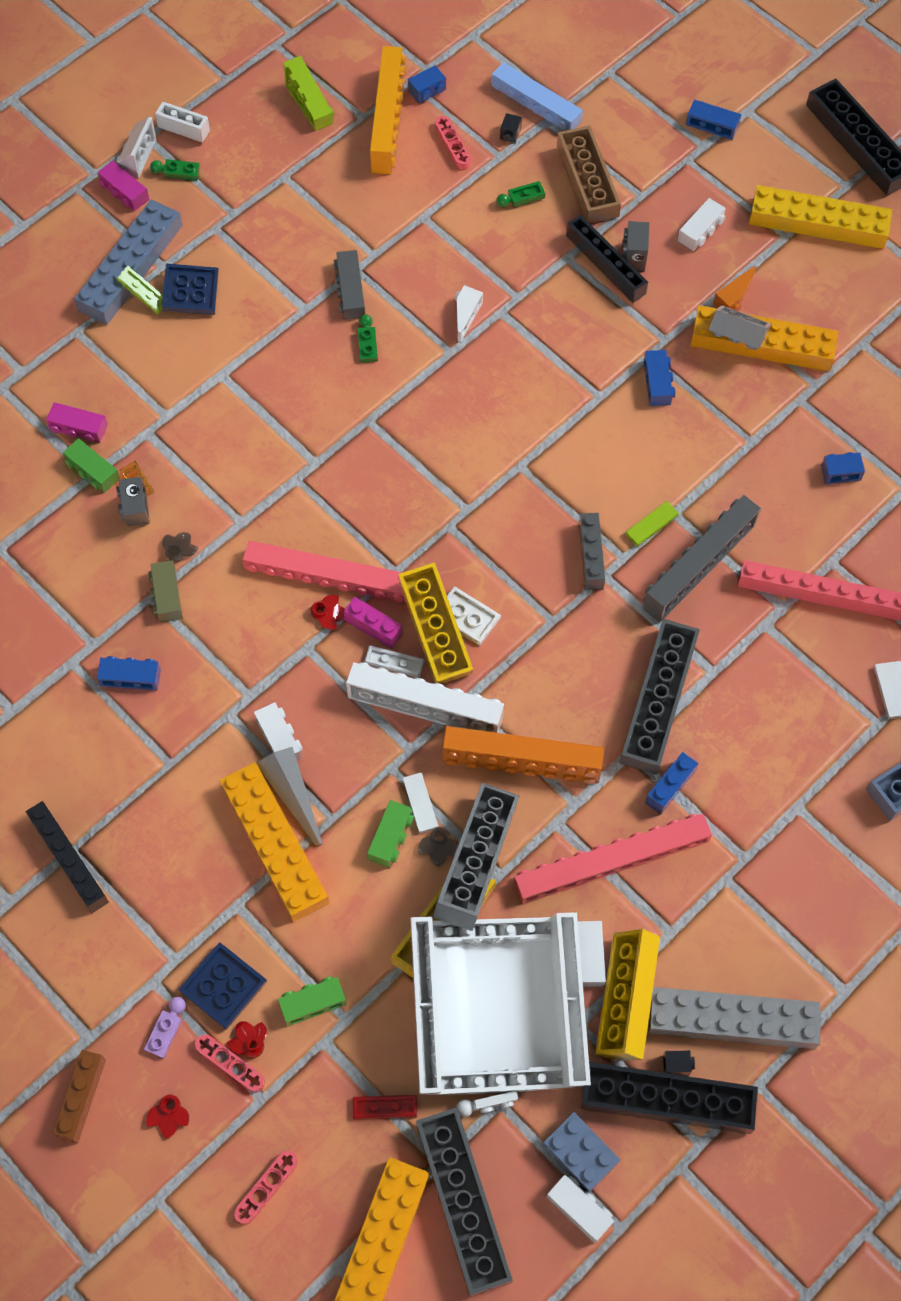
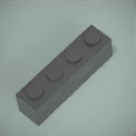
M357 250L336 252L337 259H334V269L338 270V273L335 274L336 284H340V288H337L338 299L342 298V302H339L340 313H344V320L360 318L365 314V305Z
M580 513L578 525L585 590L604 589L605 570L599 513Z

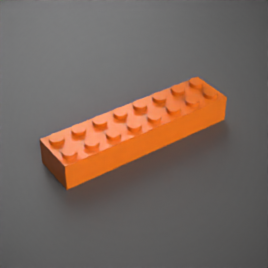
M446 726L443 744V762L450 766H457L459 764L466 765V767L472 769L482 767L488 771L504 770L510 774L519 772L527 776L542 775L548 779H555L557 777L564 778V780L569 782L579 780L586 784L599 783L604 756V747L450 726Z

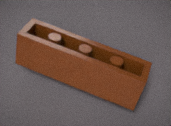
M81 1050L53 1131V1135L57 1138L74 1143L79 1142L106 1062L102 1055Z

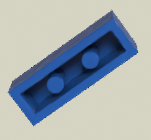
M694 99L688 112L686 125L733 140L742 114Z
M666 350L645 351L643 363L649 405H671L672 398H675V387L671 385L673 373L669 371L671 359L667 357Z
M100 657L97 680L102 687L158 690L161 668L159 663L153 659H145L143 661L136 660L135 658Z
M682 752L647 795L645 804L661 815L696 772L699 763Z

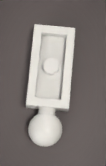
M513 1091L478 1099L474 1102L464 1099L459 1101L456 1107L460 1116L468 1117L475 1110H481V1114L494 1111L493 1107L500 1105L502 1109L515 1106L514 1102L518 1101L517 1092Z

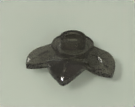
M181 532L175 537L167 534L162 540V546L166 549L165 555L170 561L173 560V562L180 561L183 556H192L198 550L197 546L191 544V535L187 532Z
M437 827L432 830L430 836L421 840L418 854H430L432 863L439 867L446 861L448 855L455 856L458 844L450 838L447 829ZM442 835L444 839L440 841L436 837Z

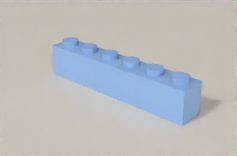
M503 62L492 73L491 86L506 94L509 98L516 100L522 106L529 108L535 114L542 116L548 122H552L560 129L565 131L575 129L582 122V109Z

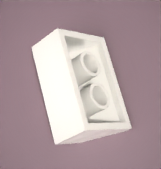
M147 117L135 124L133 130L129 133L127 143L123 145L121 155L118 156L116 164L135 178L140 177L157 140L152 117Z

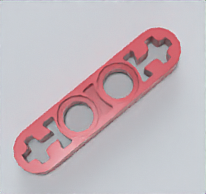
M439 116L435 121V128L458 169L465 170L469 168L470 155L450 119L446 116ZM450 134L454 137L452 139H447L445 136ZM453 147H459L460 150H459V151H454V150H452V148H453Z
M201 1035L197 1038L195 1047L199 1054L247 1090L257 1093L264 1088L265 1081L263 1076L211 1036ZM202 1041H209V1046L212 1049H215L211 1057L208 1056L211 1054L210 1050H208L207 1048L201 1050L202 1046L200 1043ZM219 1052H225L228 1055L227 1060L223 1063L216 1061V1055ZM237 1064L244 1066V1072L241 1075H234L232 1072L233 1067ZM249 1070L251 1071L249 1073L251 1078H259V1086L254 1085L251 1087V1081L245 1078Z
M282 1152L236 1207L234 1215L240 1224H250L295 1170L298 1160L293 1152ZM284 1157H293L291 1159L293 1164L291 1166L286 1165L283 1169L286 1174L282 1175L280 1170L275 1167L279 1165L281 1168L284 1165ZM271 1173H277L280 1177L279 1182L275 1185H271L267 1181ZM258 1190L265 1192V1199L260 1203L253 1200V1194ZM250 1200L258 1208L255 1211L251 1208L248 1212L250 1217L248 1219L244 1217L241 1220L240 1210H247L250 1205L246 1202Z

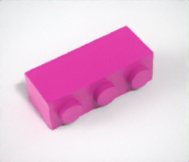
M111 161L97 172L99 184L104 189L107 188L115 198H119L125 207H129L135 212L149 201L147 188L114 161Z
M55 402L46 418L49 430L55 433L68 434L74 438L80 437L89 442L95 441L100 443L108 426L105 415Z
M356 597L353 598L344 610L346 622L393 649L403 635L400 623Z

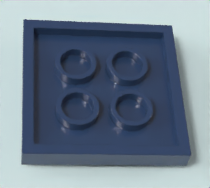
M166 263L162 311L215 315L219 268Z
M219 942L179 988V992L227 1030L267 983V979Z

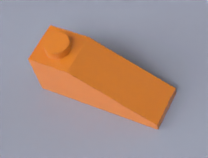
M753 266L716 292L713 304L717 308L722 305L739 311L754 278L756 268Z

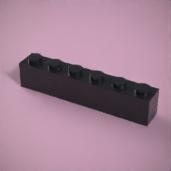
M581 214L567 223L566 236L632 303L646 295L648 281Z
M41 801L25 811L91 914L108 904L109 901L45 803Z

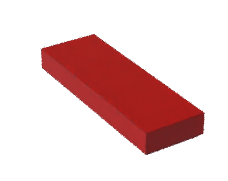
M417 1095L353 1097V1120L417 1118Z

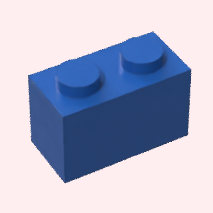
M436 65L408 79V91L418 103L446 90V77Z
M861 453L829 454L824 456L821 464L825 484L861 481L865 473Z

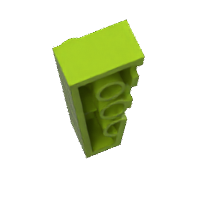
M301 55L283 62L285 86L314 130L318 131L332 125L333 109L328 106L325 97L322 95Z

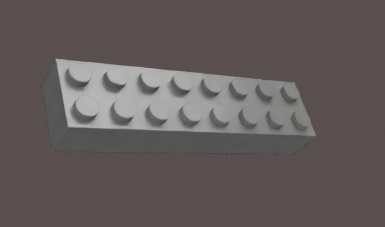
M653 987L648 1034L816 1049L820 1045V1002Z

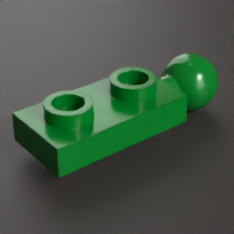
M166 159L165 165L158 160H154L150 164V170L154 174H160L164 171V177L198 181L200 163Z
M540 181L509 189L508 196L506 194L498 195L496 203L499 207L504 208L508 206L509 202H512L513 207L544 199L546 193Z
M364 314L359 318V324L362 328H358L360 363L378 361L375 327H371L373 324L372 317Z

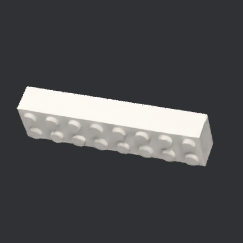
M353 662L346 682L349 699L450 727L499 733L503 720L504 703L497 699L482 698L479 694L464 693L457 688L449 689L439 683L431 684L421 678L413 679L403 673L395 674L388 672L384 668L376 669L362 662L359 664Z

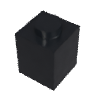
M506 113L500 128L501 140L516 143L522 128V117Z
M690 1050L665 1051L663 1054L664 1073L690 1076L692 1070H695V1059L691 1057Z

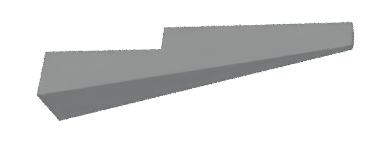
M293 747L273 752L256 762L267 781L272 785L316 847L321 846V837Z

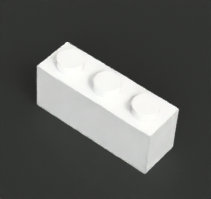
M162 102L155 113L159 128L203 143L210 132L208 117L166 102Z
M708 198L679 230L677 241L692 251L701 247L705 243L706 238L714 233L718 224L721 225L724 222L726 208Z
M274 702L254 712L255 719L272 753L293 747L296 759L302 758L301 751L303 748L298 739L295 740L292 736L295 734L290 723L286 724L284 720L286 715L282 707L278 708Z
M578 921L583 987H604L606 979L602 921Z
M564 1175L547 1194L546 1198L596 1243L613 1224V1215L605 1207L600 1208L595 1203L596 1199L588 1191L584 1193L579 1188L580 1184L572 1176L568 1178Z

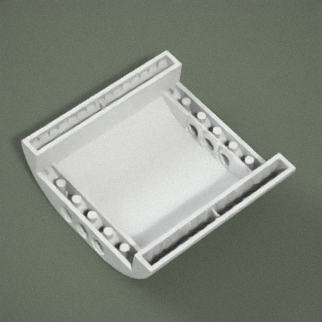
M556 913L552 917L478 919L473 931L444 921H432V917L410 918L419 1094L458 1095L522 1092L591 1085L577 913Z

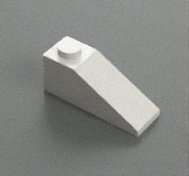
M465 285L461 291L457 292L455 301H457L458 342L463 340L483 303V292Z

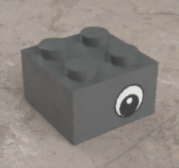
M628 221V227L624 228L622 239V256L638 272H645L649 247V222Z
M142 478L120 479L119 486H116V491L121 503L118 504V509L122 521L125 520L127 526L149 524L147 493Z

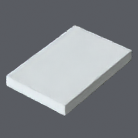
M454 586L447 597L462 636L480 646L501 619V615Z
M901 661L875 664L874 671L888 720L901 718Z

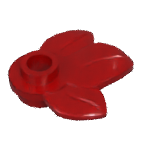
M327 595L322 601L315 602L311 606L310 612L313 618L319 620L322 627L335 630L337 629L336 621H341L345 618V608L338 605V595Z
M246 1021L238 1022L235 1028L237 1037L227 1042L229 1049L237 1055L246 1053L249 1057H259L264 1051L265 1045L263 1041L268 1034L265 1024L260 1022L253 1027ZM253 1044H257L256 1047L250 1048Z
M169 1094L160 1100L159 1105L150 1109L146 1125L147 1127L159 1125L162 1135L169 1139L176 1133L178 1125L188 1126L189 1113L181 1106L178 1097ZM168 1103H174L172 1109L168 1110L166 1108Z

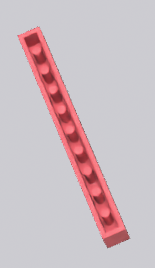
M248 541L243 557L244 568L248 571L264 572L269 576H283L288 580L297 579L308 584L316 583L323 587H335L341 591H354L360 595H373L379 599L388 598L398 603L406 602L398 582V574L403 572Z
M747 560L743 561L738 587L901 621V593Z
M691 814L685 820H673L667 823V826L661 828L660 826L650 828L649 832L643 834L637 832L628 839L623 840L619 838L612 841L610 845H598L592 851L586 853L585 851L575 853L574 857L568 859L562 857L553 864L547 865L545 863L537 866L532 871H520L514 878V884L521 903L525 904L709 842L712 833L704 814Z

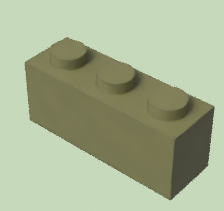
M173 560L150 564L151 571L148 572L150 583L153 582L154 586L150 590L152 599L156 600V605H153L154 615L159 617L160 622L183 619Z

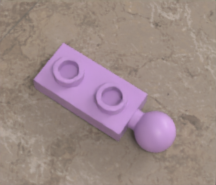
M174 997L169 1002L170 1012L162 1010L144 1048L145 1051L163 1059L165 1058L182 1022V1019L177 1017V1015L182 1013L186 1007L184 999Z

